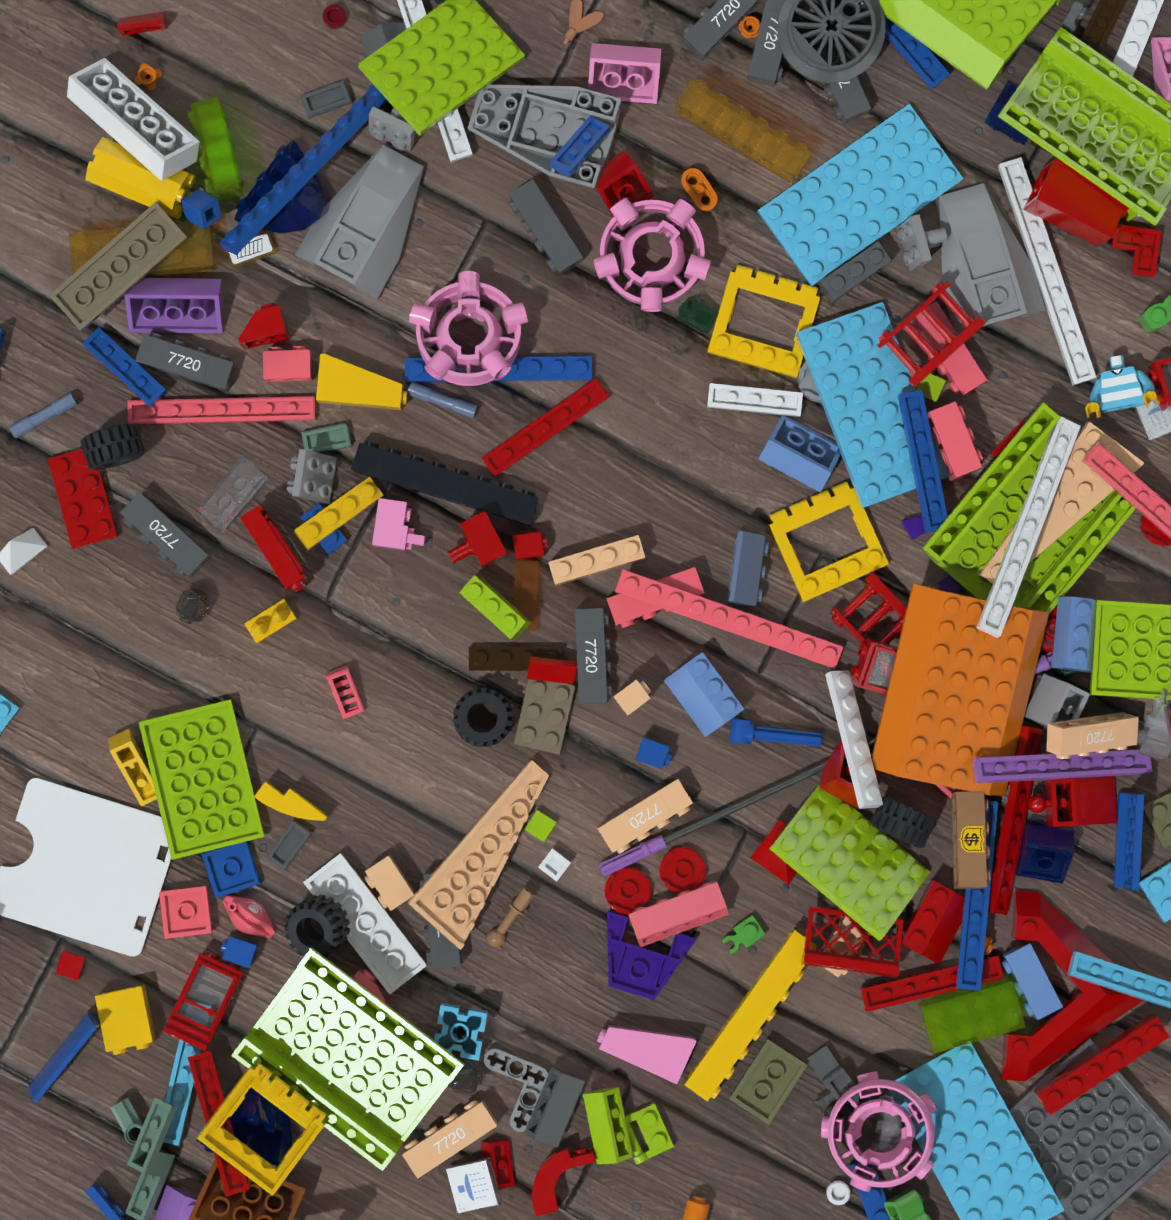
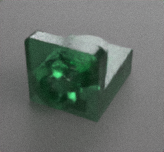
M685 300L679 307L677 321L686 323L703 333L709 334L718 312L696 300Z

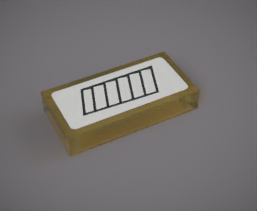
M268 230L257 234L237 255L226 251L233 269L277 253Z

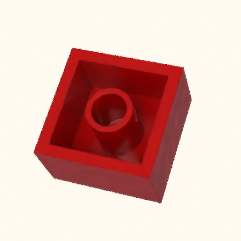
M485 511L460 523L467 537L465 539L466 542L447 551L454 564L472 554L473 556L476 555L483 569L508 556Z

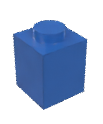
M198 189L182 199L185 219L205 229L221 219L219 202L214 196Z
M643 737L635 760L662 769L663 765L668 767L672 753L668 752L670 747Z
M231 935L229 940L225 939L220 951L224 953L222 959L250 968L259 944Z

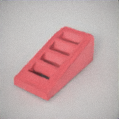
M348 665L327 672L326 678L342 718L346 719L364 712L365 709ZM346 674L347 678L334 683L333 679ZM350 684L349 688L337 692L336 688ZM353 693L354 696L341 701L340 697ZM355 701L357 702L356 706L344 710L343 706Z

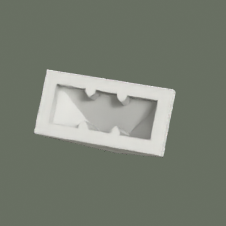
M32 528L8 542L0 552V562L9 574L13 575L46 549L48 545L37 531Z

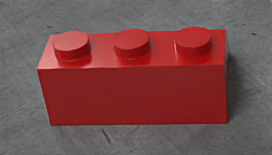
M930 880L902 932L901 944L940 964L962 924L964 897L938 882Z

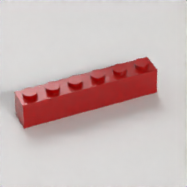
M1150 1014L1033 1091L1044 1110L1049 1115H1052L1170 1036L1158 1017Z

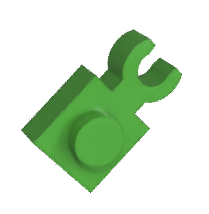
M750 915L733 927L736 932L735 935L725 936L722 942L723 944L728 940L734 942V947L729 950L730 954L738 950L739 944L742 942L747 948L766 934L754 916Z

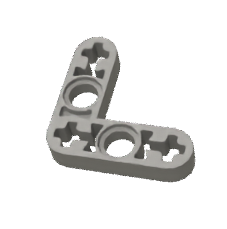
M490 1048L484 1055L485 1065L493 1071L524 1083L510 1118L511 1127L517 1132H524L549 1073L545 1067L500 1048ZM496 1052L501 1060L505 1061V1056L510 1057L506 1064V1070L501 1069L502 1063L490 1064L491 1059L488 1056L494 1055ZM519 1061L522 1063L523 1071L520 1074H513L510 1071L509 1067L512 1062ZM527 1065L532 1066L530 1071L533 1073H537L538 1070L542 1071V1076L545 1077L544 1081L539 1080L536 1083L534 1082L535 1077L529 1074L528 1079L523 1078L527 1071ZM532 1092L535 1094L536 1102L533 1105H526L523 1102L522 1098L525 1093ZM519 1105L526 1110H532L531 1114L526 1112L524 1120L527 1121V1124H522L521 1127L516 1126L517 1121L514 1120L515 1117L519 1118L522 1109H518Z

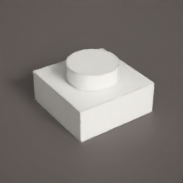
M552 848L538 868L555 881H558L571 862Z

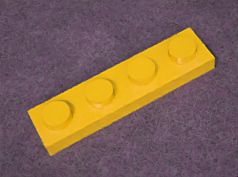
M369 476L295 529L294 533L306 549L309 550L374 504L379 498H382L383 494Z

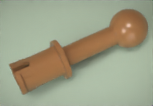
M523 887L515 900L508 904L511 910L499 927L492 929L487 934V942L490 946L497 948L504 944L506 939L505 933L519 914L524 916V910L535 896L532 890Z

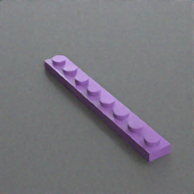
M1149 749L1119 750L1107 753L1090 752L1088 756L1075 754L1071 755L1069 759L1057 758L1055 754L984 757L972 760L975 783L1140 775L1153 772Z

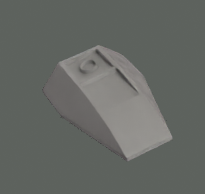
M488 85L478 93L468 130L550 177L595 189L612 147L618 126L622 99L577 86ZM591 115L610 126L609 133L572 176L568 178L551 168L550 161Z
M382 145L318 213L295 256L315 267H321L354 285L357 290L378 300L400 260L424 166Z
M979 184L939 196L940 228L944 227L947 233V240L940 242L942 283L945 284L948 281L951 284L946 291L962 309L975 319L980 316L986 323L984 326L1046 311L1033 266L985 184ZM947 306L952 326L959 335L965 330L962 326L963 323Z

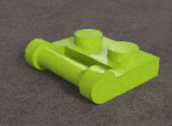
M655 1102L625 1116L635 1164H640L674 1147ZM632 1121H637L649 1147L644 1152L630 1125Z

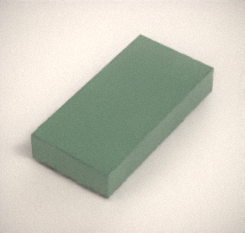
M347 423L301 432L304 450L323 453L352 447Z

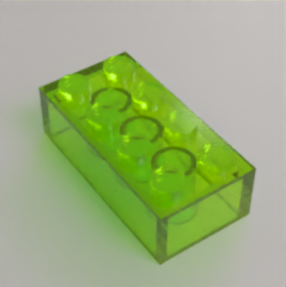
M218 97L190 103L192 111H189L188 115L191 125H193L194 130H197V134L193 135L200 141L199 152L202 153V156L199 157L202 171L208 177V179L204 180L207 193L217 198L219 203L245 197L222 103Z
M1009 979L982 986L980 991L968 990L918 1005L930 1049L933 1053L1026 1027L1013 981Z

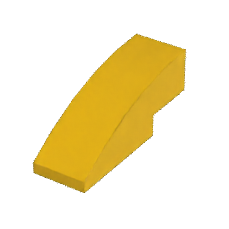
M264 782L254 796L263 804L293 817L317 821H326L329 818L328 815L292 788L286 794H283L269 782Z

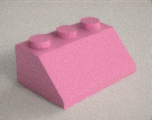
M592 43L588 90L621 98L622 101L657 104L661 49Z

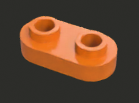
M687 169L681 178L683 189L699 211H712L716 207L718 200L716 192L699 169ZM690 178H695L697 180V183L695 185H690L688 180ZM703 197L709 198L710 203L703 204L701 202V199Z

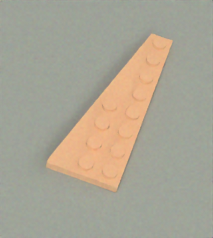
M1087 422L1076 437L1029 563L1114 490L1081 461L1096 442L1105 447L1133 473L1144 464L1142 460L1091 422ZM1017 521L978 574L991 585H993Z
M529 760L407 903L460 950L463 948L470 931H472L474 923L483 909L485 901L492 887H494L509 857L508 855L549 777L532 760Z

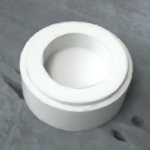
M835 1180L827 1186L826 1195L831 1203L843 1205L850 1198V1189L845 1182Z

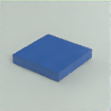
M248 841L201 853L215 898L261 884Z

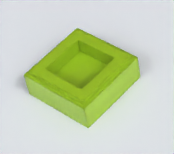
M930 373L918 384L916 391L922 390L924 398L936 403L946 380Z
M537 810L524 830L545 842L557 822Z

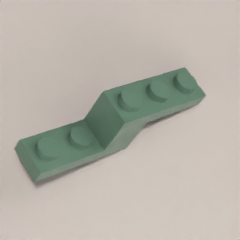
M155 1097L127 1163L128 1166L142 1172L125 1212L137 1220L150 1219L175 1158V1155L161 1149V1146L177 1107Z

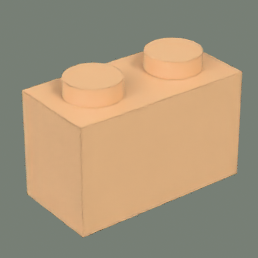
M636 679L613 698L628 716L651 699L648 695L651 693V690L644 681L639 683Z
M391 855L365 871L367 876L364 878L371 889L376 888L380 896L377 898L384 909L388 907L391 911L415 895L414 890Z

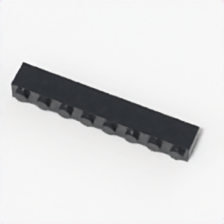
M366 441L365 444L359 443L351 467L352 472L370 476L374 479L481 512L485 511L488 514L523 525L532 526L539 503V498L535 497V492L525 489L522 490V493L514 491V486L500 482L498 486L490 483L491 479L480 475L475 479L468 476L469 472L455 468V472L446 470V465L433 461L432 465L424 463V458L410 455V458L401 456V451L393 448H388L387 451L378 449L379 444Z

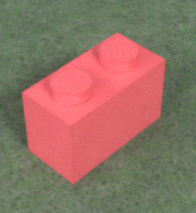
M293 346L292 350H283L282 347H269L268 351H263V379L265 382L313 381L312 352L306 350V346Z

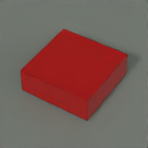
M62 951L55 974L78 981L86 957Z

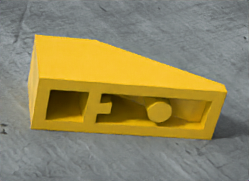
M130 729L108 738L109 751L141 807L156 800L157 797L150 768Z

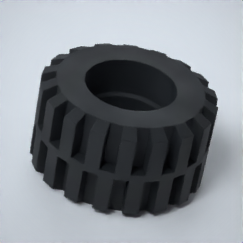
M128 423L107 427L86 435L80 441L88 469L103 470L137 460L145 454L142 438L136 424Z
M488 688L473 689L465 693L458 700L453 712V723L457 733L464 741L477 747H490L498 744L507 736L513 722L512 709L506 698L497 691ZM478 704H488L497 713V722L489 731H477L470 724L469 714L472 708Z
M881 797L883 805L876 808L870 824L874 828L917 848H924L936 823L935 820L892 798Z
M320 894L318 897L317 895H312L291 909L285 919L287 924L284 925V931H288V934L285 936L287 940L291 941V948L295 947L297 949L296 953L299 955H306L313 948L323 957H328L346 942L347 935L350 933V928L347 927L350 924V920L345 917L347 915L346 910L342 911L340 908L342 905L339 902L335 903L332 897L326 899L325 895ZM311 918L321 924L324 936L318 934L313 929Z

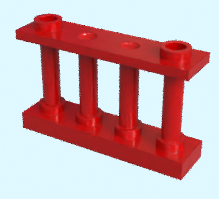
M948 281L945 284L939 282L931 290L933 295L892 332L887 329L877 338L880 341L877 346L881 349L886 344L910 371L909 375L911 378L908 381L914 387L922 382L986 324L980 316L977 319L973 316L970 317L946 291L951 286ZM940 297L963 323L962 326L965 330L959 335L952 333L928 307L936 298ZM920 313L925 316L946 340L947 346L943 350H935L912 325L911 321ZM902 329L928 355L927 359L929 362L923 368L920 364L917 366L893 339Z
M872 572L864 579L867 583L865 589L841 612L836 608L830 611L833 615L831 620L839 628L843 626L860 645L865 642L862 636L888 612L891 613L892 611L899 617L898 623L879 642L889 644L902 631L907 609ZM877 594L883 600L881 602L882 606L855 629L846 619L868 598ZM878 651L875 661L881 666L879 671L889 680L895 658L888 664L879 655L881 651Z

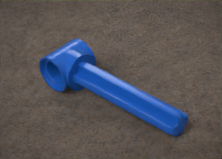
M731 719L729 742L750 744L752 740L819 747L822 744V734L818 732L754 726L752 721Z

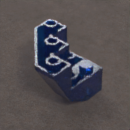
M294 140L287 146L282 145L277 150L274 160L257 177L256 184L247 196L242 198L237 204V213L234 220L240 222L242 217L249 213L257 205V202L273 189L274 184L280 181L289 172V169L305 156ZM317 174L262 229L282 234L306 230L320 218L325 205L321 182Z
M250 1088L244 1096L245 1099L233 1115L229 1117L234 1136L277 1168L293 1145L291 1120L287 1114L253 1088ZM198 1139L196 1140V1142L204 1146L205 1151L213 1153L205 1144Z

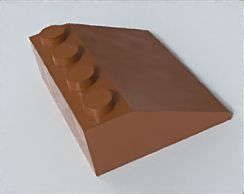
M214 1160L188 1220H294L306 1189L284 1180L272 1196L246 1176L249 1190L225 1197L216 1160Z

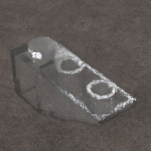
M1163 688L1160 696H1155L1152 713H1147L1145 717L1144 729L1138 731L1137 743L1139 744L1138 754L1166 761L1171 751V709L1167 689Z
M886 1090L885 1096L881 1095L880 1097L882 1100L894 1102L890 1091ZM881 1113V1119H877L875 1124V1133L878 1134L877 1141L872 1143L871 1150L884 1153L897 1147L902 1135L899 1115L893 1117L891 1114ZM905 1160L896 1167L903 1169Z

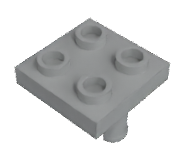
M372 107L369 113V132H371V135L376 139H385L391 142L399 150L406 149L411 151L415 143V130L406 123V120L394 107L390 114Z
M920 215L909 217L898 226L897 230L898 240L903 244L904 248L903 259L906 266H909L910 272L919 270L930 262L932 258L929 249L938 247L940 242L947 240V233L944 227L925 232Z
M299 449L298 456H294L291 461L297 462V464L291 463L290 465L291 469L296 471L295 479H290L287 483L294 485L293 487H287L288 493L294 497L330 504L337 458Z

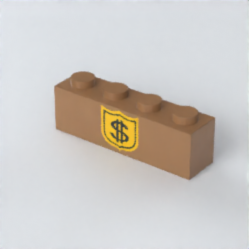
M955 792L951 794L954 889H984L987 887V883H990V870L986 866V860L990 856L989 846L986 845L989 824L985 822V812L988 811V799L984 798V792Z

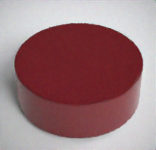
M329 5L323 11V21L330 29H340L346 23V13L339 5Z

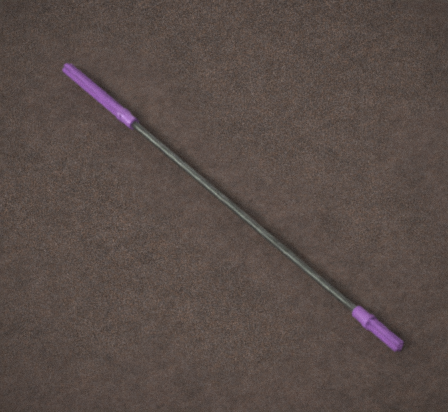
M1052 652L1038 657L1035 674L1047 671L1052 667ZM876 737L867 741L869 749L874 747ZM828 760L664 837L659 835L647 842L644 841L640 845L600 863L599 869L603 876H608L639 860L647 859L652 854L667 848V844L822 772Z

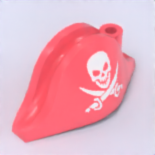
M227 895L224 898L223 904L233 926L238 931L246 935L272 938L276 930L261 903L254 899Z

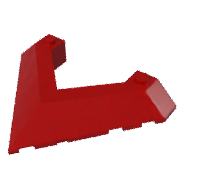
M1015 890L1011 938L1037 941L1078 990L1062 1005L1063 1008L1051 1013L1046 1020L1028 1034L1004 1032L1001 1080L1025 1082L1144 1000L1067 975L1072 954L1075 951L1110 963L1113 962L1039 892Z

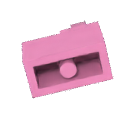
M379 498L372 541L373 546L406 551V549L411 550L412 545H425V536L415 535L414 529L405 526L406 522H410L412 508H408L407 502Z

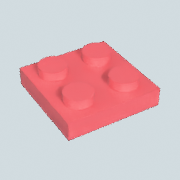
M207 886L159 892L164 939L213 933Z

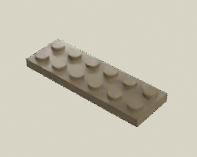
M155 202L49 296L82 332L188 238Z

